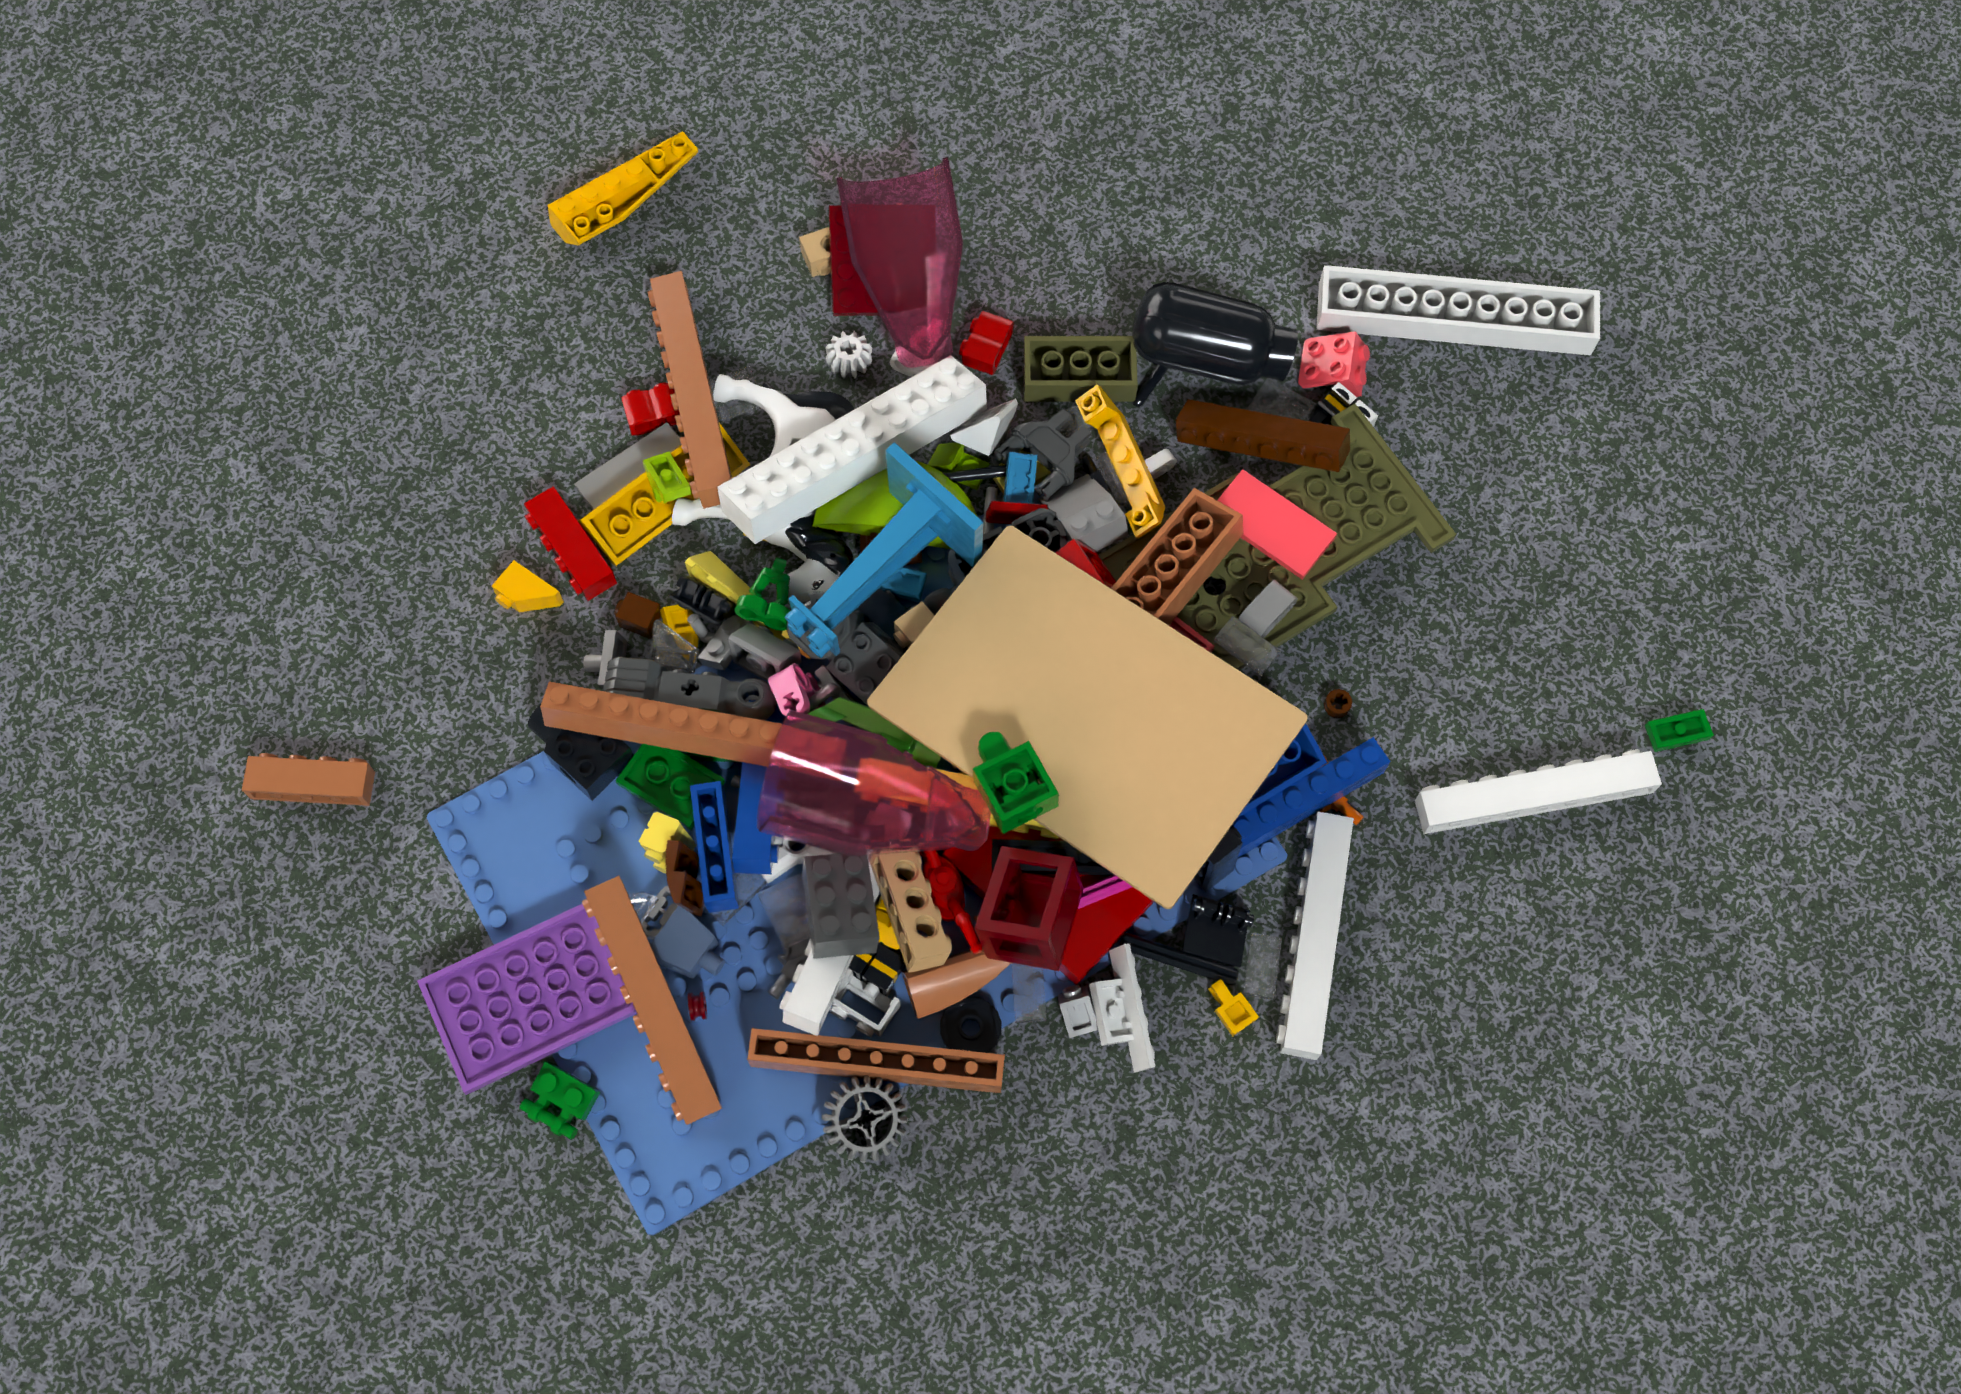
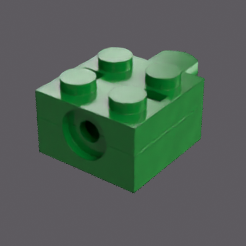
M989 732L981 737L978 750L984 763L973 768V779L1002 834L1059 806V793L1029 741L1011 749L1007 740L1000 732Z

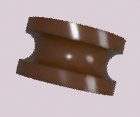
M1341 689L1329 692L1324 702L1326 713L1333 718H1343L1352 707L1351 696L1348 692ZM1335 698H1340V703H1345L1340 710L1335 708L1336 705H1331Z

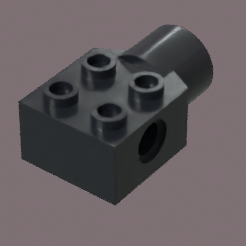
M540 704L530 716L528 728L546 743L544 752L550 763L593 801L629 763L633 757L630 747L619 739L545 726Z

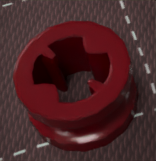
M701 991L697 996L693 995V993H688L691 1021H695L697 1017H702L703 1020L707 1019V1003L704 991Z

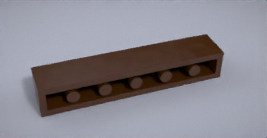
M1190 399L1187 400L1176 419L1178 442L1340 472L1350 452V428Z

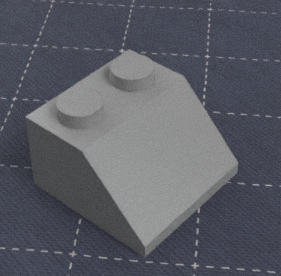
M748 623L732 633L728 638L733 663L768 681L769 677L793 663L800 665L802 662L800 650L795 643L788 639L782 641L775 637L768 628L761 625L757 627Z

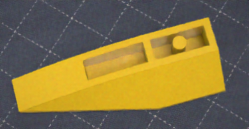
M683 131L548 204L550 225L566 244L580 245L624 221L698 153V148Z

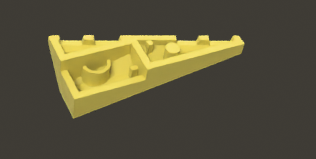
M712 551L691 556L685 561L690 577L727 597L736 604L741 595H750V587ZM752 621L757 627L761 625L768 628L775 637L782 641L784 639L792 641L787 630H775L765 625L764 622ZM798 647L801 655L805 656L808 659H811L800 647Z

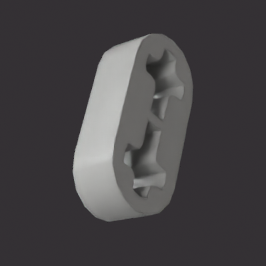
M668 886L658 893L640 919L648 939L654 940L678 907V905L672 903L665 911L668 905L666 897L668 895L671 896ZM662 914L663 916L659 920L661 928L659 930L654 928L650 932L648 922L650 920L655 922Z

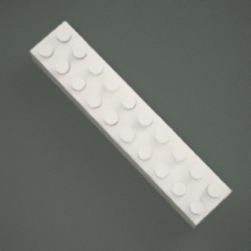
M1324 265L1319 281L1317 330L1343 333L1356 331L1357 334L1591 355L1600 340V291Z
M950 355L718 486L722 512L756 544L886 469V449L893 442L910 455L987 410L986 384Z

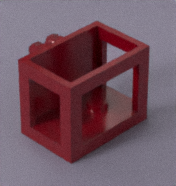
M1001 846L974 928L988 959L1059 971L1084 889L1074 857ZM1019 863L1057 869L1055 878L1022 873Z

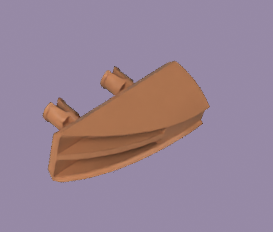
M979 915L973 917L975 922H977ZM971 950L948 956L942 966L908 973V970L902 971L916 1018L920 1019L960 1002L996 978L1011 963L988 959L984 950L978 954H973Z

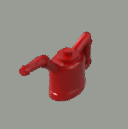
M922 834L918 839L920 846L919 854L925 863L922 873L924 878H927L930 882L934 906L939 908L942 920L956 922L969 943L970 950L973 954H978L983 951L982 945L978 941L970 915L964 911L965 894L961 875L954 864L947 858L938 855L933 838L929 834Z

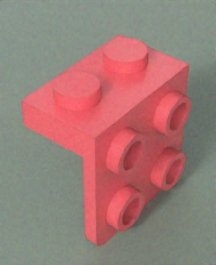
M1356 331L1306 339L1303 345L1298 384L1301 388L1335 385L1340 382L1356 397H1361L1363 385L1366 384L1365 368L1366 361L1370 358L1369 347L1364 344Z

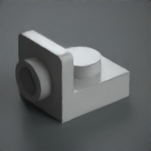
M1079 985L1065 988L1062 991L1063 993L1058 995V1001L1069 1038L1097 1031L1095 1012L1087 986L1080 987Z

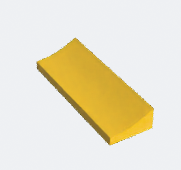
M720 424L731 475L734 478L751 464ZM680 445L670 453L690 485V482L695 481L694 476L689 477L685 464V459L690 457L689 453L684 454L682 445ZM644 471L578 520V522L601 548L612 564L617 566L672 525V514L676 500L666 503L663 501L657 502L646 471ZM692 490L690 495L682 497L688 498L692 501L695 500L692 494Z

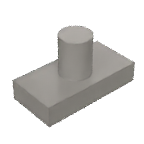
M605 630L602 654L586 655L584 657V670L587 673L599 672L598 686L602 689L605 683L608 661L617 657H626L628 641L617 630Z

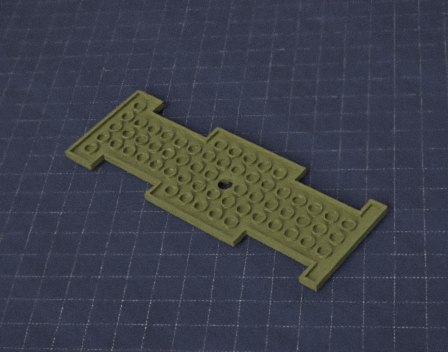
M1356 404L1351 405L1331 418L1333 426L1350 428V452L1340 472L1301 466L1268 486L1337 533L1334 541L1304 579H1300L1240 537L1209 576L1216 579L1221 578L1226 585L1225 591L1220 595H1210L1204 590L1202 584L1177 615L1179 619L1215 646L1211 652L1212 654L1237 670L1243 669L1336 612L1337 606L1323 588L1324 585L1413 531L1430 553L1454 540L1457 535ZM1238 473L1206 491L1205 494L1218 500ZM1174 511L1164 516L1161 524L1139 539L1132 535L1099 555L1116 581ZM1276 580L1296 596L1298 600L1287 615L1263 639H1260L1238 619L1245 608L1270 582Z

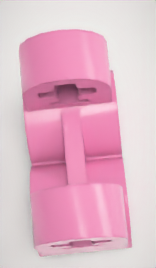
M793 663L768 678L771 691L783 715L796 721L810 713L809 698L820 690L817 680L811 673H804L798 664ZM824 701L821 705H819L816 709L825 706V705H826V704H825V701Z

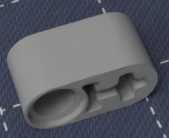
M1273 580L1245 608L1238 620L1260 639H1263L1293 608L1298 598L1279 582Z

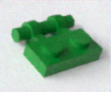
M545 1061L530 1090L540 1095L537 1102L534 1103L525 1098L521 1102L519 1109L526 1112L528 1118L538 1123L540 1121L549 1126L550 1131L557 1136L564 1135L572 1140L578 1132L577 1128L570 1125L573 1117L586 1120L601 1092L555 1064ZM551 1102L563 1109L558 1117L547 1111Z

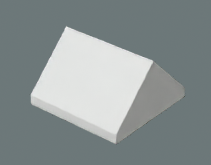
M1016 398L984 411L963 423L950 435L951 439L989 456L1008 436L1018 405Z

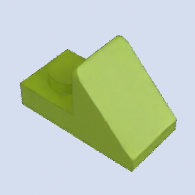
M957 442L938 444L928 465L941 472L989 467L988 462L964 453V445ZM983 479L958 483L978 490Z
M670 452L642 460L657 502L663 501L666 503L691 494L690 485Z

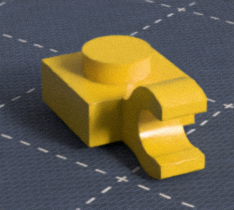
M1221 979L1208 988L1214 999L1221 1004L1215 1010V1013L1232 1037L1259 1018L1242 992L1233 997Z

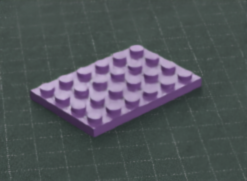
M583 904L417 981L464 1094L468 1095L637 1013L633 1002L627 1005L620 987L625 984L620 973L614 976L607 961V958L612 956L608 945L603 947L600 945L594 929L599 928L595 916L588 917Z

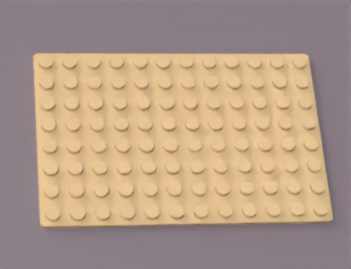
M1007 526L867 699L870 709L972 778L973 768L984 763L979 755L978 745L981 737L986 733L1000 732L1007 740L1011 749L1029 741L1059 793V806L1033 820L1165 909L1173 908L1308 719L1305 712L1014 526Z

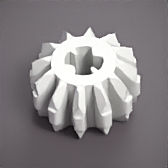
M855 330L851 335H846L842 331L841 338L833 336L831 339L832 344H827L826 363L831 366V371L834 374L841 371L843 379L848 373H851L854 378L857 376V371L865 374L867 365L872 363V347L867 343L865 336L857 338Z

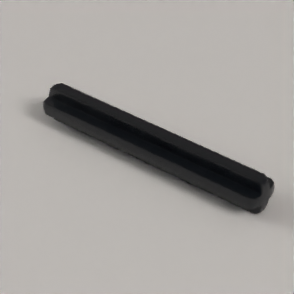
M1130 933L1123 934L1120 946L1130 943L1131 953L1216 981L1221 979L1228 985H1234L1237 981L1239 970L1185 953Z

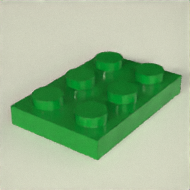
M642 744L615 780L618 786L663 814L679 820L689 830H692L695 826L690 785L721 781L723 786L725 783L723 777L679 750Z

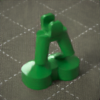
M776 557L771 568L765 567L761 570L749 590L750 595H741L737 600L735 613L739 617L749 621L764 622L765 625L775 630H787V620L784 617L791 610L785 606L788 604L790 576L783 573L787 563L786 560ZM771 582L776 584L777 600L767 603L762 598L761 593Z

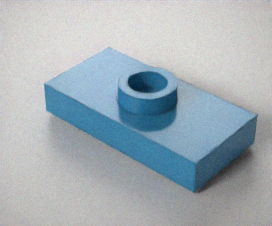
M1008 452L1003 502L1033 504L1038 455Z
M902 567L880 589L882 591L888 590L898 598L920 603L927 573Z

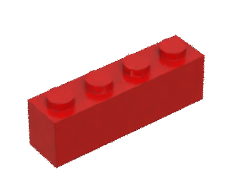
M554 486L524 503L528 512L524 516L533 531L538 528L542 536L539 539L547 552L554 551L557 556L554 558V562L562 574L566 571L569 573L572 579L568 582L577 596L582 593L586 600L589 601L617 584L613 571Z

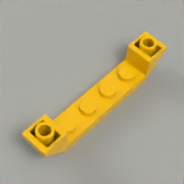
M1095 385L1075 401L1084 422L1096 428L1099 432L1132 507L1125 515L1135 537L1139 539L1161 524L1165 505L1125 416L1099 385Z

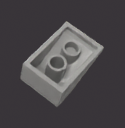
M1089 474L1074 480L1070 486H1062L1048 500H1043L1042 497L1038 498L1040 504L1048 505L1049 510L1057 512L1055 521L1058 520L1063 525L1067 543L1068 540L1074 538L1097 552L1129 536L1125 514L1112 495L1097 481L1091 479Z

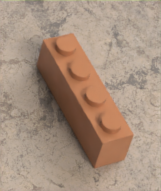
M261 753L259 757L248 756L242 791L250 799L370 806L375 771L367 761L359 758L337 761L335 758L322 756L318 760H312L301 755L278 758L273 754Z

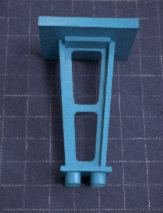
M895 442L886 449L889 493L904 506L810 610L794 595L789 598L791 611L784 617L789 623L787 627L798 638L808 630L810 632L806 637L810 642L808 646L819 658H822L829 650L835 656L840 653L837 635L832 630L937 536L972 568L982 557L983 521Z

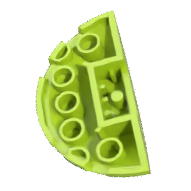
M916 461L976 515L970 499L956 483L941 471ZM887 468L818 507L814 516L813 527L870 536L871 532L880 533L904 506L889 493ZM938 536L927 545L951 549Z

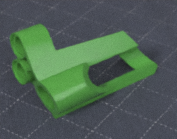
M838 697L825 706L789 724L821 731L843 720L880 737L875 751L862 755L923 767L930 766L932 768H936L941 759V756L869 707L843 697ZM848 752L845 765L858 770L861 754Z

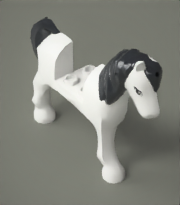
M722 374L717 377L713 393L715 402L725 403L730 400L746 401L759 406L768 413L775 430V443L770 457L855 409L849 400L833 392L809 391L799 394H786L776 390L766 381L759 386L746 379L734 380L730 376ZM678 498L672 514V524L685 526L701 518H723L730 520L722 512L721 504L703 509L700 498L693 501L688 498ZM817 509L764 539L773 545L789 549L805 561L798 569L787 574L790 576L788 603L792 595L800 602L811 601L809 593L826 592L854 561L850 548L835 530L813 527V520Z

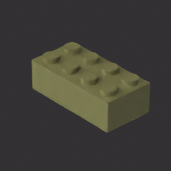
M1024 336V402H1076V399L1095 385H1099L1113 402L1135 401L1138 381L1137 353L1134 347L1133 336Z

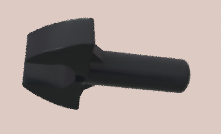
M1085 456L1081 463L1087 474L1109 492V488L1100 470L1097 469L1090 456Z

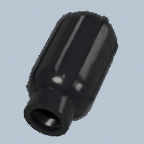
M1171 282L1154 284L1146 291L1136 311L1132 333L1137 353L1148 362L1238 385L1253 383L1262 376L1283 382L1293 363L1298 341L1297 330L1276 325L1271 315L1264 308L1256 304Z

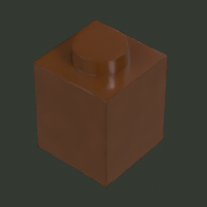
M627 592L624 600H619L614 612L620 628L649 639L652 638L662 618L659 603L631 592Z

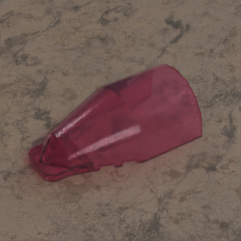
M948 157L943 158L941 164L931 169L897 178L858 182L838 177L837 184L851 262L895 342L899 362L907 368H918L934 365L945 358H949L953 353L951 326L963 250V238Z
M789 710L777 735L766 769L759 799L757 829L762 833L849 856L948 850L952 847L966 851H975L987 840L991 812L979 790L964 787L932 766L929 768L912 759L914 755L907 751L902 753L887 743L888 740L883 736Z

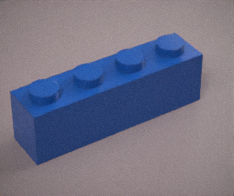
M721 781L690 785L704 904L709 913L738 909L739 900L732 862L733 852L726 796Z

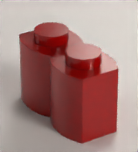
M982 311L978 318L974 317L969 331L971 335L968 340L964 339L960 346L959 355H962V365L994 375L1012 337L1014 321L986 311Z
M659 383L650 390H631L621 397L631 435L652 432L666 422L670 426L677 425L675 416L680 415L679 410H674L670 394H674L675 390H670L668 383Z

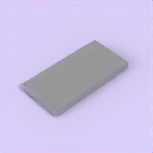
M666 422L574 483V486L593 510L645 471L642 460L671 452L680 446V437Z

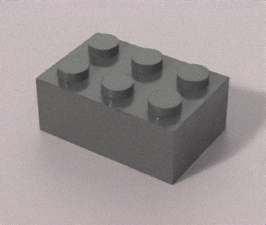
M867 851L804 856L802 877L813 959L876 953L879 942V930Z

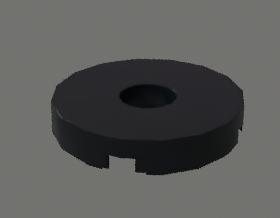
M966 997L960 1002L949 1006L940 1020V1036L947 1049L990 1053L997 1047L1001 1037L1002 1021L998 1011L979 997ZM968 1020H974L980 1026L979 1032L974 1036H968L962 1031L963 1023Z

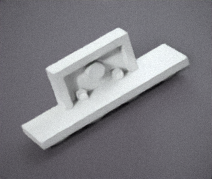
M1130 943L1123 944L1109 950L1115 979L1093 982L1089 984L1101 1046L1128 1042L1134 1073L1155 1067V1054L1148 1034V1020L1143 1010L1141 987L1138 984L1135 972V958L1131 953Z

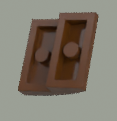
M667 840L666 876L672 899L675 904L695 916L702 917L704 899L702 883L697 880L699 869L698 854L680 841Z

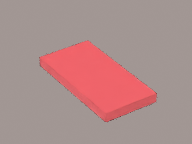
M1243 469L1217 500L1243 515V535L1241 536L1243 540L1302 580L1337 536L1335 531Z

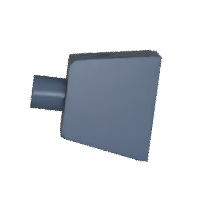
M679 905L650 944L659 965L689 978H695L701 968L716 976L725 963L723 958L713 953L718 945L714 934L690 912Z

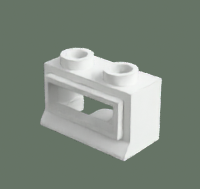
M848 968L829 1011L841 1020L845 1021L849 1017L858 1023L856 1028L863 1034L872 1037L875 1033L881 1037L901 1005L898 998L894 997L891 1000L880 993L879 988L873 983L868 982V984H865L854 977L853 971ZM847 990L886 1013L878 1025L840 1002Z

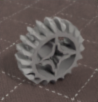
M853 1076L851 1077L852 1088H848L847 1084L842 1081L839 1085L844 1093L839 1095L834 1090L830 1092V1095L837 1099L835 1104L827 1101L824 1103L826 1108L832 1109V1115L823 1114L822 1120L831 1121L832 1125L825 1126L823 1132L831 1133L834 1131L835 1135L829 1138L828 1143L833 1145L840 1141L841 1144L836 1150L840 1155L846 1148H849L847 1156L849 1160L852 1161L855 1158L856 1152H860V1162L865 1163L867 1153L871 1152L872 1159L878 1161L879 1155L877 1150L881 1149L888 1156L890 1155V1150L886 1144L890 1142L895 1147L900 1145L893 1136L895 1132L902 1136L906 1133L905 1130L897 1128L898 1123L908 1122L907 1117L898 1116V1112L906 1110L907 1107L905 1104L895 1105L894 1102L898 1101L902 1095L897 1092L891 1097L889 1096L893 1089L891 1083H888L882 1090L880 1089L882 1078H876L872 1086L870 1085V1076L863 1077V1085H859L857 1077ZM863 1092L878 1094L884 1099L888 1107L869 1108L864 1099ZM854 1095V1113L850 1117L839 1121V1114L843 1104ZM862 1108L867 1110V1114L877 1115L868 1120V1130L863 1127L862 1123L858 1125V1123L853 1122L861 1117ZM890 1116V1124L886 1133L881 1139L876 1141V1124ZM860 1129L867 1145H858L848 1141L843 1135L842 1130Z

